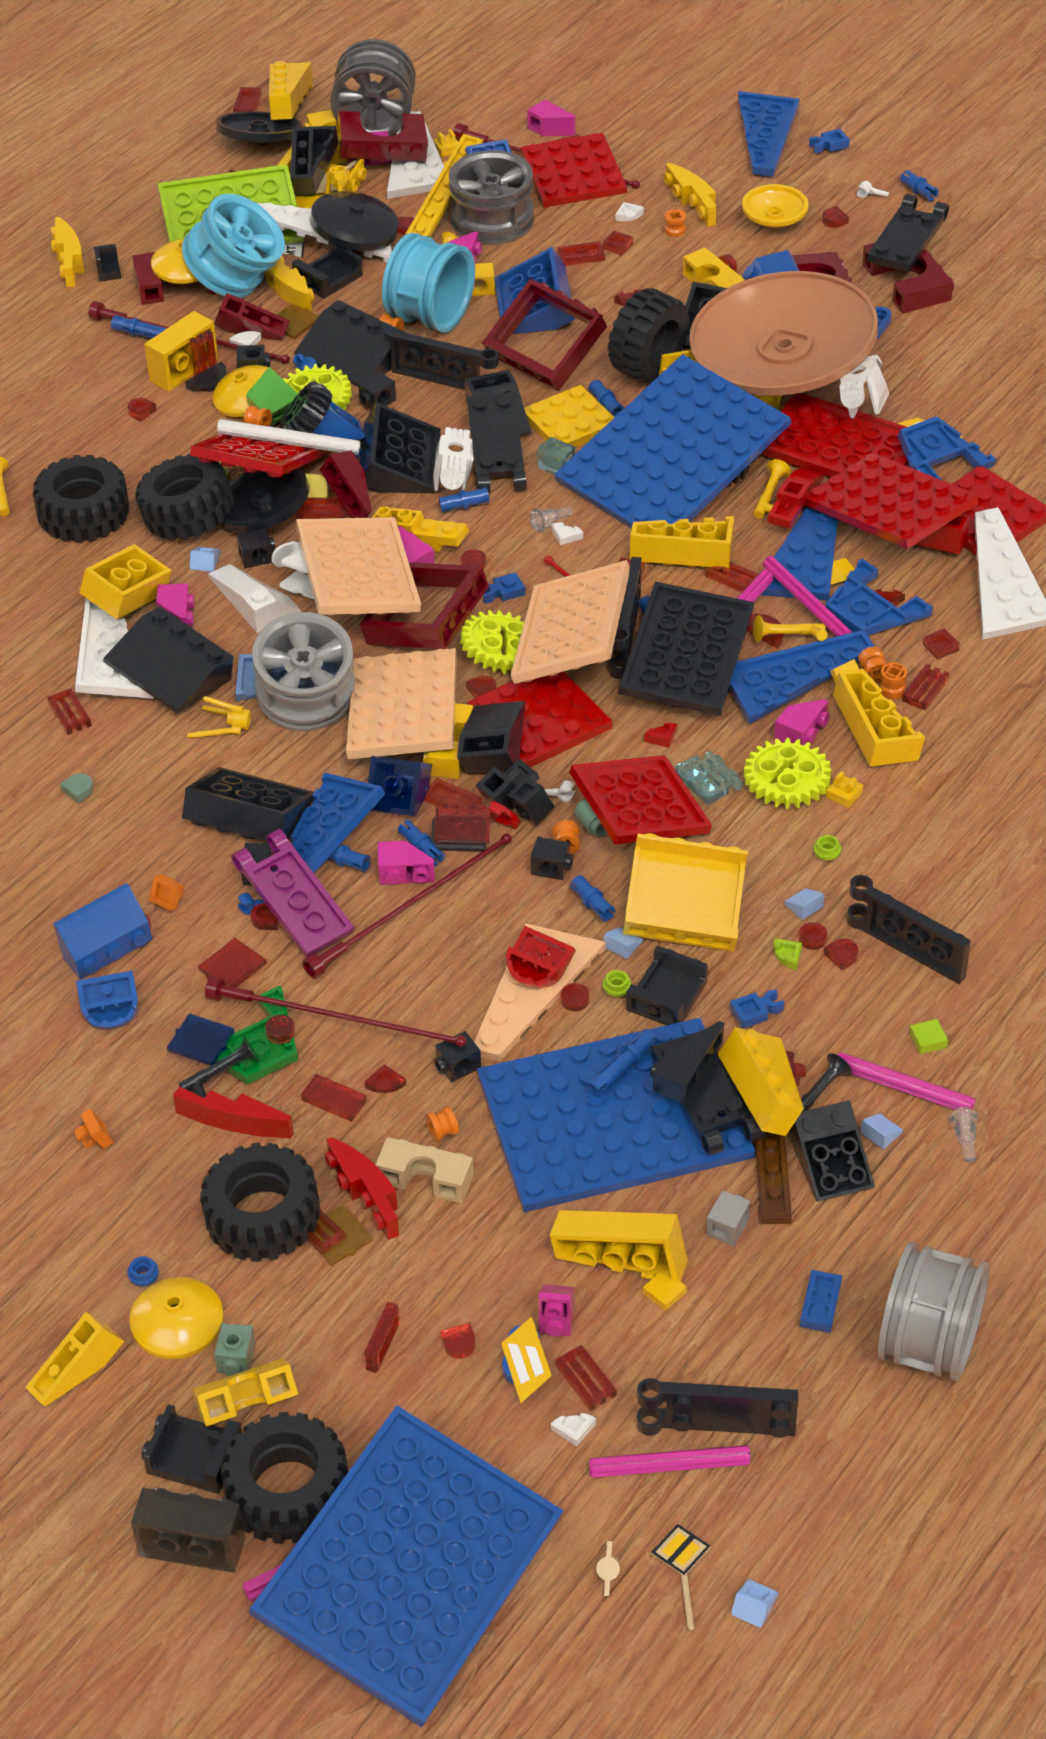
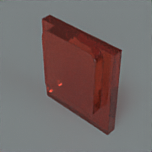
M233 938L200 964L198 968L205 974L206 979L210 977L224 979L226 986L237 988L267 964L265 958L237 938Z

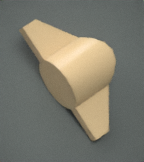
M607 1540L606 1555L599 1559L596 1567L599 1577L605 1580L604 1596H609L610 1581L618 1576L621 1568L618 1558L612 1555L611 1540Z

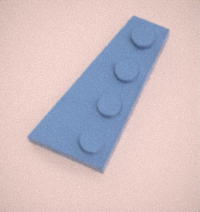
M239 654L236 701L256 698L252 654ZM323 662L321 669L335 676L339 670L332 663ZM283 666L274 668L269 675L278 682L288 672ZM312 679L308 681H300L298 688H308L315 685Z

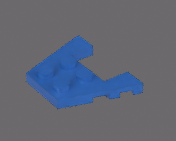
M937 416L903 428L897 436L910 467L940 480L942 479L931 466L963 455L974 469L978 466L990 468L994 466L997 460L993 455L989 454L986 456L979 451L980 446L976 443L966 442L960 437V432Z
M863 558L858 561L855 570L847 575L845 583L837 588L825 604V607L853 632L865 630L867 635L929 617L933 612V607L918 596H915L900 607H896L867 587V583L878 577V569Z

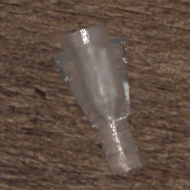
M570 506L560 509L535 508L531 511L530 524L536 531L543 532L552 523L572 515L573 511Z
M959 1107L949 1115L948 1119L962 1145L964 1161L974 1162L976 1160L974 1143L978 1113L969 1107Z

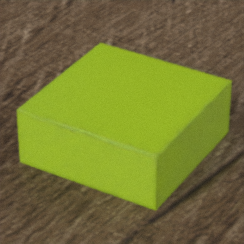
M938 1019L910 1025L909 1033L920 1054L947 1048L948 1039Z

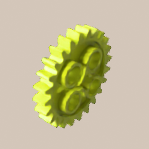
M314 364L313 368L309 369L306 365L304 371L297 368L295 375L288 373L289 379L282 378L297 394L305 385L316 381L327 387L332 393V401L342 409L346 410V404L351 403V383L348 381L347 375H343L342 370L335 371L334 366L327 369L326 364L321 368Z
M488 610L487 615L482 612L478 613V617L472 615L470 620L465 621V625L462 628L460 644H463L462 650L468 651V658L475 657V664L482 662L484 669L491 666L493 672H496L497 669H501L503 674H506L507 670L512 672L525 621H520V615L513 618L511 617V612L503 615L500 610H498L497 614H493L492 611Z
M777 738L774 745L766 741L765 748L756 746V752H750L749 759L745 760V785H749L750 793L756 792V799L765 797L764 804L774 801V805L777 808L780 803H784L785 808L788 809L790 804L794 803L797 808H800V802L810 805L811 798L818 801L819 794H826V788L830 786L831 780L830 761H826V754H819L818 747L810 749L809 742L804 746L800 745V739H797L795 743H791L790 739L786 738L785 743H781Z

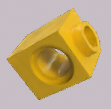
M493 263L475 264V282L472 296L495 295Z

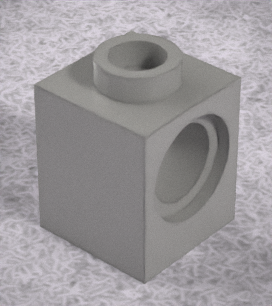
M722 1190L707 1217L706 1235L735 1246L750 1219L751 1201L744 1199L740 1195Z

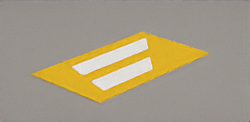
M532 1316L501 1343L520 1403L552 1376Z

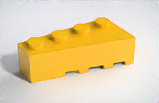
M277 61L274 64H270L269 103L271 120L292 119L299 109V104H302L304 101L303 96H307L309 89L313 87L311 62L286 63L284 61Z
M734 516L725 517V521H714L713 517L703 518V522L690 523L688 519H679V521L673 524H668L665 520L633 522L630 535V561L631 557H642V563L652 562L664 565L677 564L689 567L703 566L714 569H729L733 543Z
M864 669L839 672L833 696L869 766L918 761L925 736L920 731L915 732L911 727L912 722L906 716L902 717L896 711L895 703L882 695V689Z
M735 1027L718 1052V1056L761 1131L786 1136L804 1108L782 1039L758 1033L753 1029L745 1030Z

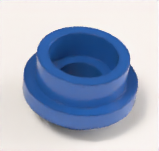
M146 1256L135 1258L127 1270L128 1279L136 1286L152 1284L159 1274L157 1264Z

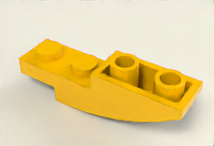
M666 163V173H664L663 178L665 185L670 187L674 197H677L682 205L690 204L691 207H694L699 218L708 227L716 225V192L703 179L691 171L672 163Z
M55 217V226L51 227L52 253H57L58 262L61 261L60 276L61 279L65 278L66 287H75L76 273H84L80 242L72 227L60 217Z
M282 255L271 269L265 271L266 282L279 297L289 304L293 303L312 312V302H314L312 289H308L305 277L300 275L297 268L290 269L288 265L285 266Z
M379 507L372 516V518L395 517L397 527L401 526L408 532L413 533L422 542L429 544L435 552H439L444 545L458 547L469 533L467 524L424 519L422 511Z

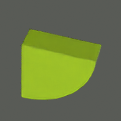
M774 938V954L778 961L790 969L797 970L802 943Z

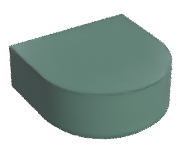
M86 774L72 775L60 783L61 790L78 803L93 792L92 779Z

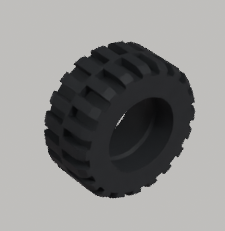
M646 288L634 293L633 297L629 298L625 302V306L619 310V315L614 320L613 329L609 334L610 342L607 349L609 351V360L617 371L640 382L651 383L659 376L662 355L681 352L682 347L685 346L690 319L688 310L681 300L657 289Z
M187 454V456L182 457L179 455L175 456L174 459L164 460L162 464L152 467L149 473L146 472L137 485L135 498L148 530L159 538L176 541V539L188 540L189 537L193 536L195 538L199 537L206 531L207 533L212 531L214 526H219L224 521V517L227 518L234 503V496L221 463L218 461L211 463L201 462L198 460L199 457Z
M73 455V458H61L59 462L49 464L48 469L44 468L33 484V498L38 522L51 536L57 539L60 537L66 542L74 540L76 543H83L84 540L91 542L96 541V538L107 537L111 531L115 532L120 527V524L124 523L129 513V499L124 474L114 463L108 462L102 457Z
M253 1143L251 1144L252 1147L243 1148L241 1146L235 1148L234 1153L230 1155L226 1153L219 1158V1164L214 1163L208 1170V1175L204 1177L201 1184L200 1202L210 1238L225 1253L231 1254L233 1252L235 1258L245 1260L246 1257H249L251 1261L261 1262L262 1258L274 1260L278 1259L280 1254L285 1253L288 1255L295 1251L296 1245L302 1246L308 1240V1234L311 1235L317 1227L316 1221L320 1218L318 1189L311 1166L307 1164L306 1159L300 1154L295 1155L294 1150L285 1146L280 1149L277 1144L268 1143L267 1146ZM258 1192H276L285 1196L277 1206L263 1212H246L236 1208L244 1198Z
M279 1412V1416L270 1417V1414L260 1417V1422L256 1424L253 1421L243 1427V1434L238 1432L232 1438L231 1447L226 1448L223 1455L224 1463L221 1465V1476L230 1515L234 1521L239 1522L241 1529L246 1533L254 1531L255 1538L266 1541L268 1537L272 1538L273 1543L284 1544V1540L292 1539L293 1543H297L347 1475L348 1465L342 1441L338 1440L336 1432L331 1427L325 1428L324 1422L315 1417L309 1420L307 1414L297 1412L296 1416H291L289 1412ZM283 1462L301 1463L315 1471L314 1476L305 1486L288 1493L270 1492L261 1488L256 1483L264 1471Z

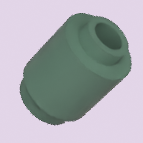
M581 800L576 806L575 817L591 835L596 837L606 835L605 828L587 800Z

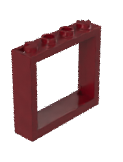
M530 279L483 340L482 344L485 349H495L498 352L499 361L559 392L605 331L607 325L603 315L598 313L596 308L590 309L580 300H572L562 291H554L546 283L543 282L541 284ZM538 299L588 324L554 370L504 345Z
M409 562L416 586L457 588V590L432 624L390 622L389 620L394 613H368L359 624L367 645L445 650L489 587L483 567Z

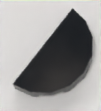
M222 362L185 381L186 388L196 392V389H207V392L213 391L219 381L227 375L226 366Z

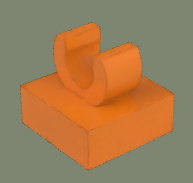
M161 873L154 875L149 901L169 911L177 909L179 899L183 897L185 887L182 883Z
M91 1108L81 1114L85 1125L76 1128L74 1134L79 1142L82 1141L85 1148H89L97 1142L105 1149L114 1143L105 1123Z

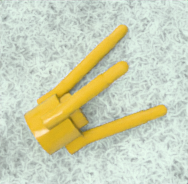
M333 166L326 173L325 194L330 193L331 184H333L334 188H337V191H342V188L346 186V182L351 192H356L350 170H346L345 166Z
M204 696L203 700L205 702L222 708L203 705L202 710L227 715V725H232V727L188 733L187 737L194 738L231 733L240 735L241 729L248 730L250 727L251 710L243 709V706L232 705Z

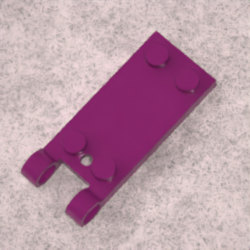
M281 829L266 836L268 846L274 855L256 863L246 848H242L231 855L235 868L245 875L305 957L316 954L353 933L354 926ZM275 867V868H277L278 870H276L275 872H273V871H271V868Z

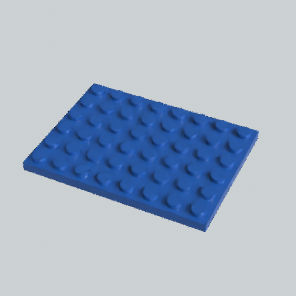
M682 354L554 474L555 480L632 528L633 522L665 520L668 524H673L679 521V519H688L690 522L791 425V418Z
M696 1018L648 1030L654 1033L655 1039H657L655 1045L704 1030L705 1027L701 1018ZM642 1031L477 1068V1076L523 1212L755 1158V1149L752 1142L746 1139L739 1125L719 1132L723 1140L724 1150L708 1156L678 1101L653 1091V1078L650 1077L655 1060L651 1055V1048L642 1056V1060L637 1065L633 1064L599 1097H594L588 1092V1087L585 1086V1083L612 1060L625 1043L633 1041Z
M396 1405L253 1603L249 1614L409 1720L423 1727L549 1536L564 1510Z

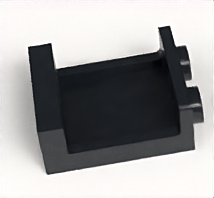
M328 242V253L310 264L300 259L292 262V269L297 268L300 275L305 277L308 289L311 288L314 294L323 299L363 276L362 258L349 249L339 247Z
M656 946L653 962L637 986L631 984L626 991V1010L664 1025L683 1022L707 984L708 965L698 959L687 957L671 949Z
M168 1404L164 1414H159L156 1419L155 1433L151 1441H146L142 1450L141 1458L144 1460L147 1474L220 1494L223 1487L221 1465L224 1463L223 1455L226 1448L231 1447L232 1438L238 1432L242 1434L241 1423L228 1420L225 1428L214 1425L205 1426L203 1422L177 1415L175 1406Z

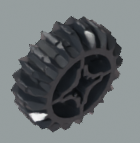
M316 381L308 383L290 402L289 407L282 416L279 428L312 433L317 429V426L322 422L323 417L330 408L332 393L321 383L319 384Z

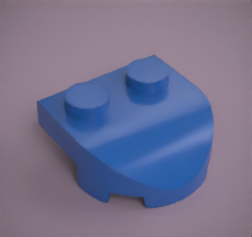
M133 970L76 981L82 1015L85 1021L92 1027L98 1029L118 1028L128 1024L136 1016L138 997Z

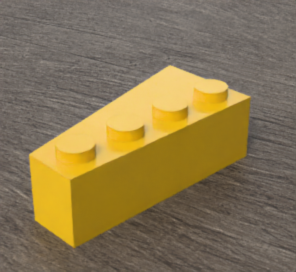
M559 1210L550 1233L554 1254L558 1259L595 1267L596 1263L605 1264L611 1268V1271L623 1273L624 1269L641 1272L642 1278L651 1280L660 1273L669 1275V1281L679 1283L688 1262L677 1214Z

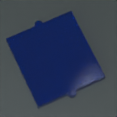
M189 1013L180 1028L175 1029L176 1034L167 1046V1051L211 1066L216 1062L221 1052L226 1051V1044L235 1031L232 1027Z

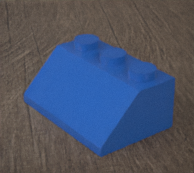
M127 883L53 923L63 959L80 980L152 940L149 922Z

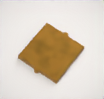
M293 303L277 314L290 320L284 335L292 339H297L310 329L319 317L308 311L307 308L303 309Z
M343 1204L326 1215L321 1214L320 1218L316 1221V1229L311 1235L308 1234V1239L331 1266L349 1255L354 1256L357 1250L373 1241L371 1235Z

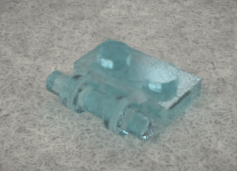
M707 751L704 754L703 758L705 761L696 755L675 766V771L682 781L707 805L729 794V786H732L737 791L744 786V783L739 779V774L734 769H729L725 765V761L719 755H714L711 751Z

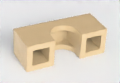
M389 1137L386 1138L375 1164L389 1179L393 1187L406 1190L411 1178L416 1175L427 1174L433 1177L434 1197L462 1204L474 1177L473 1157L462 1153L440 1150L433 1146L410 1143L404 1139L397 1140Z

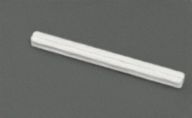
M220 419L217 425V432L219 434L334 452L352 450L354 455H358L360 451V441L223 419Z

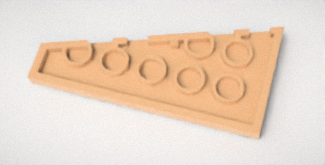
M525 923L527 927L573 946L576 952L562 978L556 984L545 988L529 987L517 982L511 976L508 966L506 967L474 1041L480 1049L481 1058L500 1062L520 1041V1036L528 1027L532 1028L538 1022V1017L545 1010L548 1011L574 984V979L581 971L585 972L591 966V961L606 950V942Z

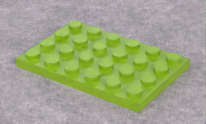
M287 164L158 183L169 242L184 239L192 227L202 221L203 213L210 203L222 194L240 195L255 203H272L274 205H292L297 207ZM288 228L282 231L285 244L304 242V237L298 236L296 231Z

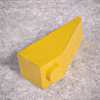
M85 1312L25 1388L46 1407L105 1367L125 1341L107 1324Z

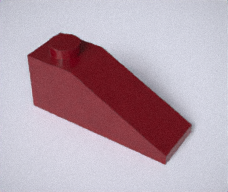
M226 293L214 325L233 334L255 331L260 332L262 338L282 340L290 320Z
M352 450L330 454L319 469L350 518H367L372 510L363 467Z

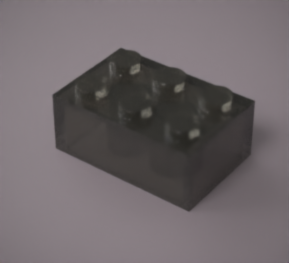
M142 1487L131 1521L139 1557L232 1573L236 1572L245 1541L240 1504L225 1498L214 1500L203 1498L195 1493L179 1494L164 1488L149 1489Z

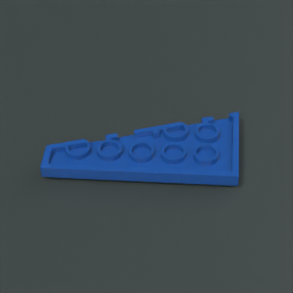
M738 91L739 108L752 174L774 177L797 114L800 99Z
M807 506L774 558L818 600L828 601L838 519ZM774 576L773 581L760 594L763 596L796 598Z
M865 630L828 638L824 641H817L737 662L729 690L747 722L751 724L832 678L830 673L832 669L853 659L858 663L859 654L868 647H874V644Z
M324 772L321 778L323 781L321 788L315 789L312 795L314 798L312 805L305 808L291 835L292 846L313 873L328 859L333 851L385 795L381 786Z

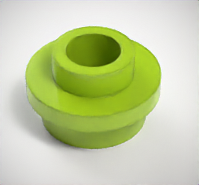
M823 835L814 844V854L822 860H834L841 854V845L836 837Z
M621 970L610 971L603 980V990L613 997L626 995V991L631 985L630 978Z

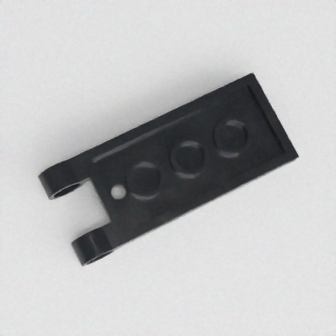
M906 193L900 208L867 253V262L910 272L941 224L946 220L949 204L937 201L933 213L917 211L918 196Z
M393 330L389 335L392 373L465 390V379L480 376V366L484 369H494L499 364L498 352L495 349L487 348L480 351Z
M514 392L467 396L477 489L486 487L488 494H490V478L512 476L514 491L527 490Z
M631 557L628 582L613 645V650L618 652V656H614L609 660V674L615 679H622L631 653L639 610L638 602L641 599L642 557Z
M856 875L851 879L850 896L868 905L855 903L849 906L847 923L850 927L864 931L955 983L961 984L966 978L971 940L894 899L891 895L874 888L873 881L868 876ZM862 886L866 889H858L856 887ZM853 915H862V916H864V917H862V918H857V917H854Z
M701 1031L652 1046L651 1055L655 1062L661 1061L668 1050ZM717 1051L686 1103L678 1101L708 1156L724 1150L723 1140L719 1133L721 1131L740 1125L749 1142L765 1137V1132L761 1131L719 1058Z
M653 1378L642 1380L637 1387V1401L642 1406L637 1412V1428L642 1434L647 1436L658 1434L662 1428L675 1429L677 1431L701 1430L766 1434L774 1437L795 1436L798 1390L660 1382ZM646 1390H654L658 1395L648 1398L642 1393ZM662 1402H666V1408L658 1407L662 1404ZM652 1416L658 1421L654 1424H646L642 1419Z

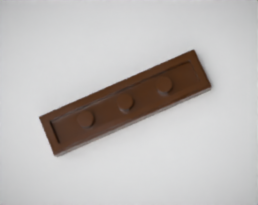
M765 1132L764 1138L755 1140L761 1224H791L792 1213L785 1136Z

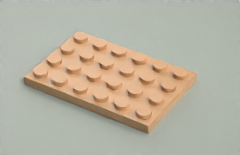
M395 517L296 519V530L318 614L332 616L335 614H408L420 612V598Z
M627 560L534 585L511 672L514 684L530 682L535 678L547 675L553 676L562 671L576 670L585 665L603 663L611 659L629 577L630 566Z
M456 648L424 652L414 651L405 654H387L376 657L364 656L354 659V689L350 699L346 746L348 759L454 749Z

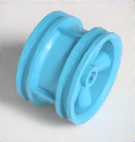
M222 194L210 203L203 213L202 221L195 224L186 235L182 243V254L189 270L207 288L222 296L229 293L238 298H243L250 295L264 277V272L271 269L282 256L285 241L277 222L260 205L240 195Z
M408 233L403 236L394 247L383 276L382 301L386 313L392 318H402L405 322L419 320L426 328L443 333L454 329L468 308L474 288L475 262L471 251L465 246L454 243L437 244L431 237L417 233Z

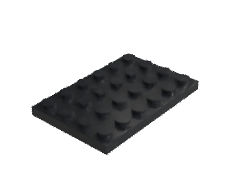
M655 581L619 685L618 694L721 716L753 614L755 602Z

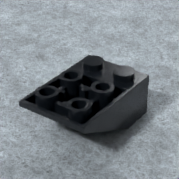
M510 369L465 379L466 403L467 396L514 392L520 437L531 434V428L519 389Z
M525 701L474 706L460 734L457 759L467 775L488 773L494 766L500 771H507L519 759Z
M850 1100L802 1111L789 1130L795 1153L816 1201L819 1202L875 1188Z

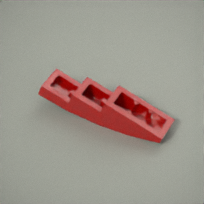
M179 1087L173 1094L176 1113L202 1124L230 1132L259 1137L291 1139L294 1135L292 1117L243 1093L236 1101L212 1090L204 1098L182 1087Z

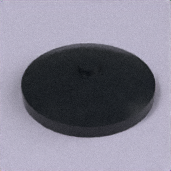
M262 111L227 113L219 116L216 123V129L220 134L239 141L251 142L255 145L291 140L293 127L302 126L301 122L296 118L271 120L270 112Z
M351 191L331 192L319 197L311 209L310 221L314 230L328 242L342 248L357 251L378 250L390 245L397 236L399 221L395 212L384 202L366 194Z
M301 468L294 469L290 473L283 474L281 477H271L267 475V472L260 470L259 472H245L229 483L234 496V503L227 518L224 517L221 525L232 532L246 533L264 528L269 529L287 520L302 507L309 495L310 485L304 471Z

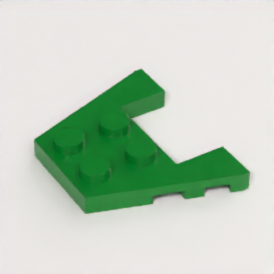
M280 985L260 994V996L285 1001ZM258 1001L268 1017L221 1040L216 1039L204 1021L181 1032L182 1040L214 1063L235 1052L244 1041L243 1036H245L255 1050L259 1062L248 1059L226 1069V1071L245 1084H250L298 1060L287 1007Z

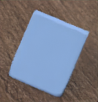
M196 547L190 551V569L214 571L221 550L217 548Z
M805 888L785 900L784 904L803 920L824 907V894Z
M620 927L608 931L604 935L606 949L626 959L643 942V939L640 937L624 935L623 929Z
M882 1114L865 1118L861 1124V1134L883 1150L903 1133V1129Z
M747 1579L736 1594L731 1613L739 1619L761 1627L765 1623L778 1597V1592Z

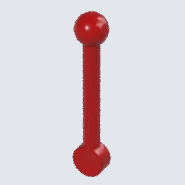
M551 556L544 558L546 565H551L564 577L571 576L557 565Z

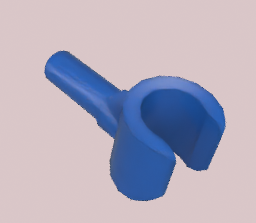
M242 893L238 896L241 902L238 904V907L246 915L252 914L257 908L267 906L263 900H253L249 893Z

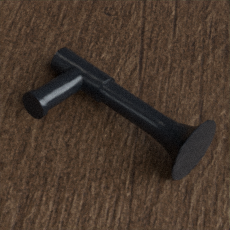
M243 1036L244 1041L235 1052L178 1083L179 1087L188 1091L193 1090L195 1094L204 1098L207 1094L202 1084L241 1061L253 1059L259 1062L258 1056L249 1040Z
M834 1053L827 1055L829 1063L827 1070L808 1093L801 1098L803 1111L809 1110L816 1099L840 1075H852L850 1065L842 1057Z

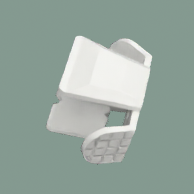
M877 354L867 356L858 367L840 379L841 401L848 408L850 418L855 417L858 407L864 401L863 384L865 381H867L875 415L880 413L889 396L887 384L880 370L882 361ZM858 370H864L861 373L855 374Z
M446 427L445 435L440 437L433 475L434 491H438L439 477L442 485L447 489L454 490L461 485L462 490L466 489L473 464L472 439H469V430L463 431V429L457 430L456 428ZM450 445H458L463 450L461 452H453L448 447Z
M292 541L277 547L272 554L273 564L277 567L287 566L297 570L280 583V588L293 593H301L305 597L314 599L309 576L305 575L308 572L300 543Z

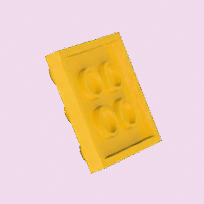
M582 385L524 408L529 425L558 454L589 442L615 418Z

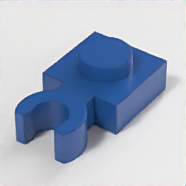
M841 129L821 133V137L814 136L809 138V147L814 146V153H820L824 149H828L830 152L838 151L849 147L850 139Z
M516 572L493 578V584H489L488 589L483 595L484 604L491 603L498 597L503 602L524 596L525 586Z
M769 990L761 998L755 992L730 1001V1010L743 1029L768 1020V1013L777 1014L784 1010V1001L772 1002L777 1000V990Z

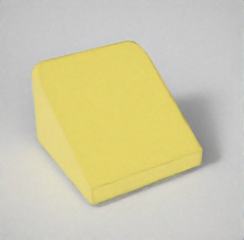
M305 474L310 485V491L304 504L326 505L329 498V484L324 476L320 474Z

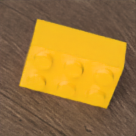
M195 311L144 344L149 381L168 392L218 359L214 321Z
M133 544L86 568L79 593L110 616L119 619L157 599L158 585L169 583L172 570Z

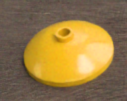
M769 184L750 190L743 198L742 209L744 214L756 224L772 228L786 227L797 223L805 217L808 212V199L801 191L793 187Z
M184 239L168 242L153 254L151 259L152 270L160 279L178 284L199 281L189 270L183 258L182 243Z
M248 365L237 368L225 375L217 384L212 396L217 411L229 417H243V413H245L249 406L246 399L247 392L269 367Z
M174 1277L154 1283L137 1297L130 1311L129 1324L135 1342L144 1351L159 1358L181 1359L203 1351L217 1338L223 1323L224 1313L219 1296L210 1286L196 1279Z

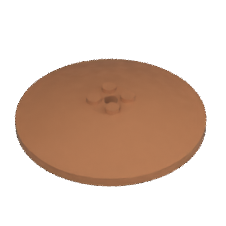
M808 271L770 273L737 283L720 292L706 303L696 315L691 326L689 337L691 354L695 362L750 394L767 396L796 394L828 385L858 367L867 358L876 343L878 318L870 298L861 289L846 280L828 274Z

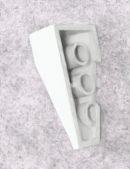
M231 564L208 573L212 582L257 633L278 617L301 612L289 596Z

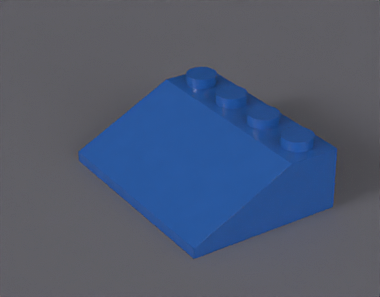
M553 247L494 277L500 318L530 279L541 284L544 282L550 289L554 291L560 290L571 299L565 264ZM538 299L512 334L556 330L575 320V317Z

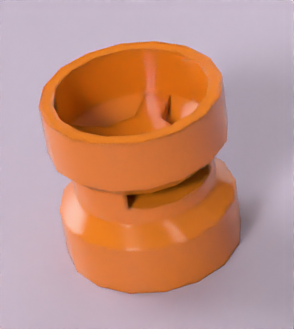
M868 647L859 654L858 662L874 682L879 683L881 682V669L887 664V661H885L880 648Z
M891 662L882 667L880 688L884 697L897 699L904 695L906 690L905 681L907 679V669L904 665Z

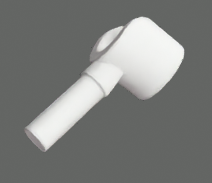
M863 181L858 186L860 189L857 192V196L860 198H865L868 194L888 197L889 194L887 191L873 188L868 181Z
M568 780L563 781L560 788L545 789L548 796H557L563 802L570 801L575 794V791L571 790L574 783Z

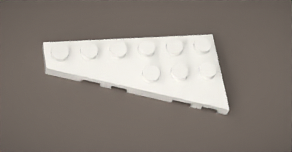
M411 111L410 114H421V112ZM427 126L428 150L426 161L392 160L387 199L430 192L443 170L444 165Z
M257 203L274 218L281 231L288 228L296 231L298 236L305 238L306 234L317 237L316 241L328 245V241L322 238L311 225L310 215L312 208ZM391 244L382 249L362 252H364V256L370 258L373 255L383 257V262L387 263L392 253Z
M999 508L975 512L974 529L977 545L976 559L978 561L977 573L979 602L981 604L982 640L1046 626V599Z
M87 598L85 601L75 692L153 699L154 697L103 662V658L128 632L125 618L115 619Z

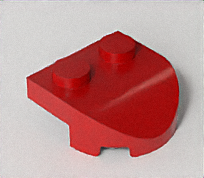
M524 926L513 948L508 947L506 962L511 976L517 982L529 987L545 988L556 984L562 978L576 950L571 945Z

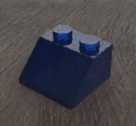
M371 756L368 783L381 786L385 792V795L371 810L416 816L429 792L432 764Z

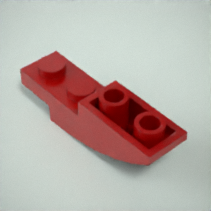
M798 468L792 472L777 492V500L768 514L767 523L791 529L805 506L807 494L822 483L825 474L805 468Z
M332 1137L326 1139L327 1152L324 1153L325 1161L330 1170L335 1169L337 1172L336 1179L342 1191L347 1190L352 1201L360 1198L365 1209H371L373 1213L372 1220L378 1231L383 1230L388 1240L398 1237V1218L394 1212L398 1209L397 1195L389 1179L369 1158L355 1148Z

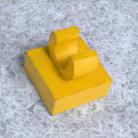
M451 129L448 130V135L443 136L441 132H438L437 138L432 139L441 157L451 155L458 144L455 134Z
M841 771L835 777L834 782L826 789V798L849 808L863 793L864 785L857 782V779L854 777L850 779L844 776V772Z

